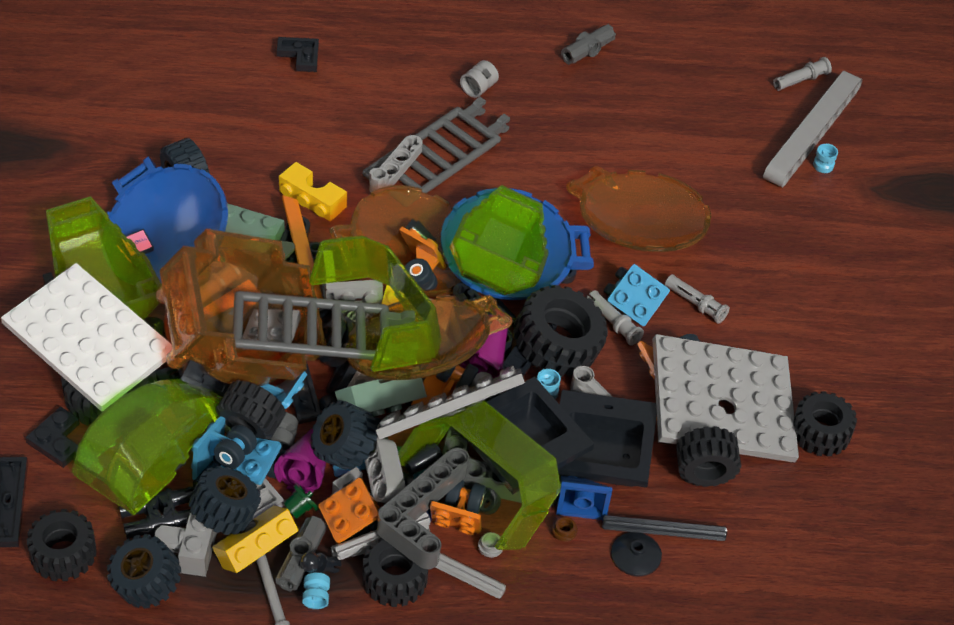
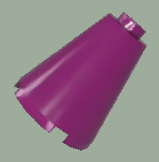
M493 314L488 315L457 354L459 357L457 365L465 369L468 364H472L478 368V373L487 372L493 378L500 376L508 331V323L503 316Z
M310 429L284 452L274 465V473L280 483L283 481L287 484L286 489L291 492L295 491L293 487L295 483H298L305 493L309 491L313 493L322 484L326 462L315 456L314 450L311 447L313 429Z

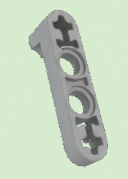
M410 135L404 138L379 168L370 170L369 191L373 195L383 196L387 194L421 154L423 143L419 136ZM403 156L406 157L407 160L399 161L396 158ZM392 169L396 171V173L388 174L387 170Z

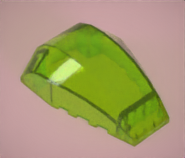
M501 185L490 194L488 199H483L479 206L473 207L470 213L467 212L463 216L449 247L461 276L504 296L535 287L542 275L549 254L548 249H546L547 238L544 237L546 229L545 225H543L544 213L542 203Z
M91 196L46 210L55 278L77 263L142 320L166 297V292L148 257L143 252H140L136 248V244L121 232V228L109 219L108 214Z
M180 379L160 380L133 390L104 410L87 428L75 451L72 473L132 515H135L177 474L175 469L180 463L184 464L189 458L188 452L192 448L194 441L197 438H201L202 433L210 423H214L218 419L219 415L216 412V407L223 397L209 389L189 384Z

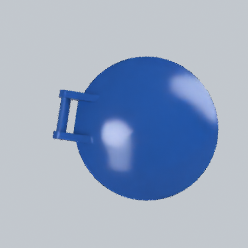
M148 156L143 159L142 164L121 179L117 178L112 181L119 195L115 198L116 204L111 212H107L102 226L104 236L103 240H101V246L106 263L119 278L139 287H163L187 278L201 268L213 255L226 229L228 205L222 187L208 172L203 169L193 168L187 164H174V167L167 168L156 167ZM144 229L154 247V251L132 259L123 242V237Z
M493 188L478 191L476 195L459 201L445 218L442 226L441 250L451 271L464 284L490 297L504 300H524L530 297L531 293L546 286L551 288L553 285H559L566 278L570 270H590L594 267V260L590 254V228L588 226L569 225L558 214L559 210L546 200L542 202L532 197V193L511 188ZM575 239H580L582 256H577Z

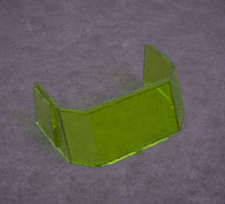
M365 236L323 240L319 245L309 283L311 285L369 277L389 285L405 310L415 311V321H412V323L388 326L382 330L370 367L371 370L376 372L431 362L436 357L442 342L436 307L391 248Z
M485 401L472 403L415 427L398 452L401 466H405V461L409 460L426 443H435L438 446L450 426H452L518 480L522 506L496 543L495 548L497 550L524 548L548 514L549 507L561 491L556 458Z

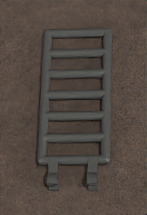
M478 97L465 110L460 107L454 108L417 133L416 136H419L422 140L430 137L457 157L459 161L451 165L426 145L422 144L421 153L445 171L436 176L415 160L410 167L428 179L429 182L421 187L406 174H403L399 181L414 192L405 197L392 187L387 194L402 206L408 207L501 141V137L498 134L509 130V126L506 123L510 121V117L503 114L491 126L486 127L474 118L485 113V109L482 106L486 104V100L482 97ZM457 116L489 138V140L483 144L479 143L453 124L451 120ZM442 126L475 150L468 155L438 134L436 130ZM395 149L365 168L362 172L363 176L369 180L370 170L379 168ZM403 156L398 157V158H400L402 161L407 160L406 157H403ZM392 169L387 170L390 174L396 173V171Z
M237 291L234 294L232 345L235 348L377 361H388L391 355H401L404 359L413 360L416 340L390 341V326H400L403 330L412 331L415 311L407 310L397 313L389 312V307L384 304ZM244 301L259 302L257 340L242 338ZM268 303L283 305L282 342L267 341ZM293 306L307 307V344L292 343ZM317 308L332 309V346L317 345ZM341 310L356 312V349L341 347ZM365 312L380 314L381 351L366 350Z

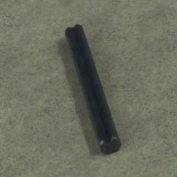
M604 515L602 519V528L605 530L725 541L727 537V528L725 526L616 515Z

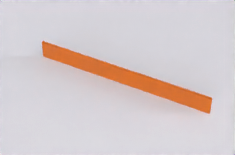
M282 195L306 297L323 299L298 199Z

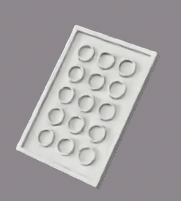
M77 263L1 317L3 325L102 412L176 354V348Z

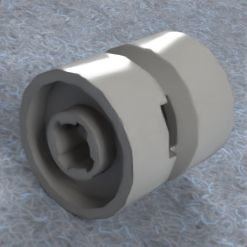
M482 60L460 78L461 87L467 95L477 98L498 81V71L492 63Z

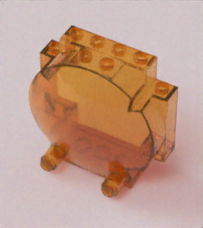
M205 229L194 240L195 247L183 246L160 269L162 284L156 290V298L166 306L172 350L167 354L166 359L169 367L180 369L189 360H193L201 364L210 376L227 384L240 380L264 386L278 378L295 380L307 369L306 360L315 361L321 356L236 348L234 334H232L235 292L247 291L317 298L310 266L285 262V253L283 252L281 241ZM244 301L242 336L253 310L258 309L259 302ZM268 303V309L283 310V305ZM293 306V310L300 311L301 320L292 343L307 344V307ZM317 308V345L326 346L322 320Z

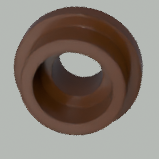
M569 517L559 518L552 527L554 537L564 542L573 540L578 531L574 520Z

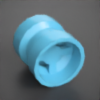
M821 144L818 146L813 162L815 170L821 173L833 171L838 149L831 144Z
M553 369L541 370L537 375V380L556 399L559 394L561 381L559 373Z
M310 573L304 578V588L306 591L303 593L302 603L311 609L327 607L329 604V594L327 591L330 588V578L323 573Z

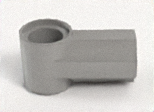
M579 366L574 369L570 383L571 391L612 397L594 379L595 375L591 368Z

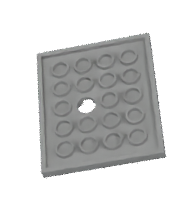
M655 334L652 342L658 442L677 444L679 438L685 436V433L688 431L691 432L696 428L715 426L720 427V429L725 428L735 434L738 440L739 453L742 455L794 463L797 461L799 455L796 428L794 426L788 356ZM727 400L732 403L735 409L734 413L726 414L724 408L718 405L719 401Z
M514 366L501 370L500 376L493 379L491 375L478 379L475 386L468 387V385H463L455 388L452 395L446 396V393H442L432 397L426 405L423 402H419L409 406L403 414H401L400 410L390 413L379 422L380 426L376 429L379 440L524 384L520 368L515 370Z

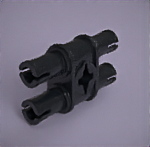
M195 486L173 491L166 488V491L148 495L144 493L141 495V498L119 502L121 519L143 513L147 515L146 519L123 524L126 539L134 538L136 535L144 536V534H150V536L154 537L156 530L161 525L180 528L187 526L191 509L182 511L174 509L175 506L189 503V498Z

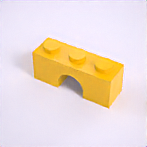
M297 162L279 175V192L284 196L298 199V203L301 206L310 209L318 216L330 222L347 207V191L331 182L324 187L313 188V171Z
M273 505L253 519L256 524L254 528L245 533L230 534L212 546L222 568L238 573L299 530L289 510Z

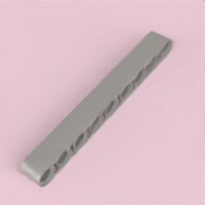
M842 71L768 164L763 179L782 188L786 185L856 95L862 84V78Z

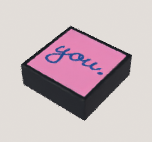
M144 229L123 237V242L132 259L154 251V247Z

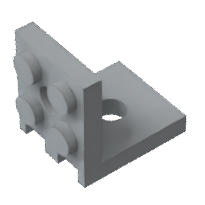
M321 248V281L324 299L374 304L382 303V279L335 282L331 248ZM341 310V313H343L344 316H347L350 312ZM368 313L370 318L378 316L377 313Z

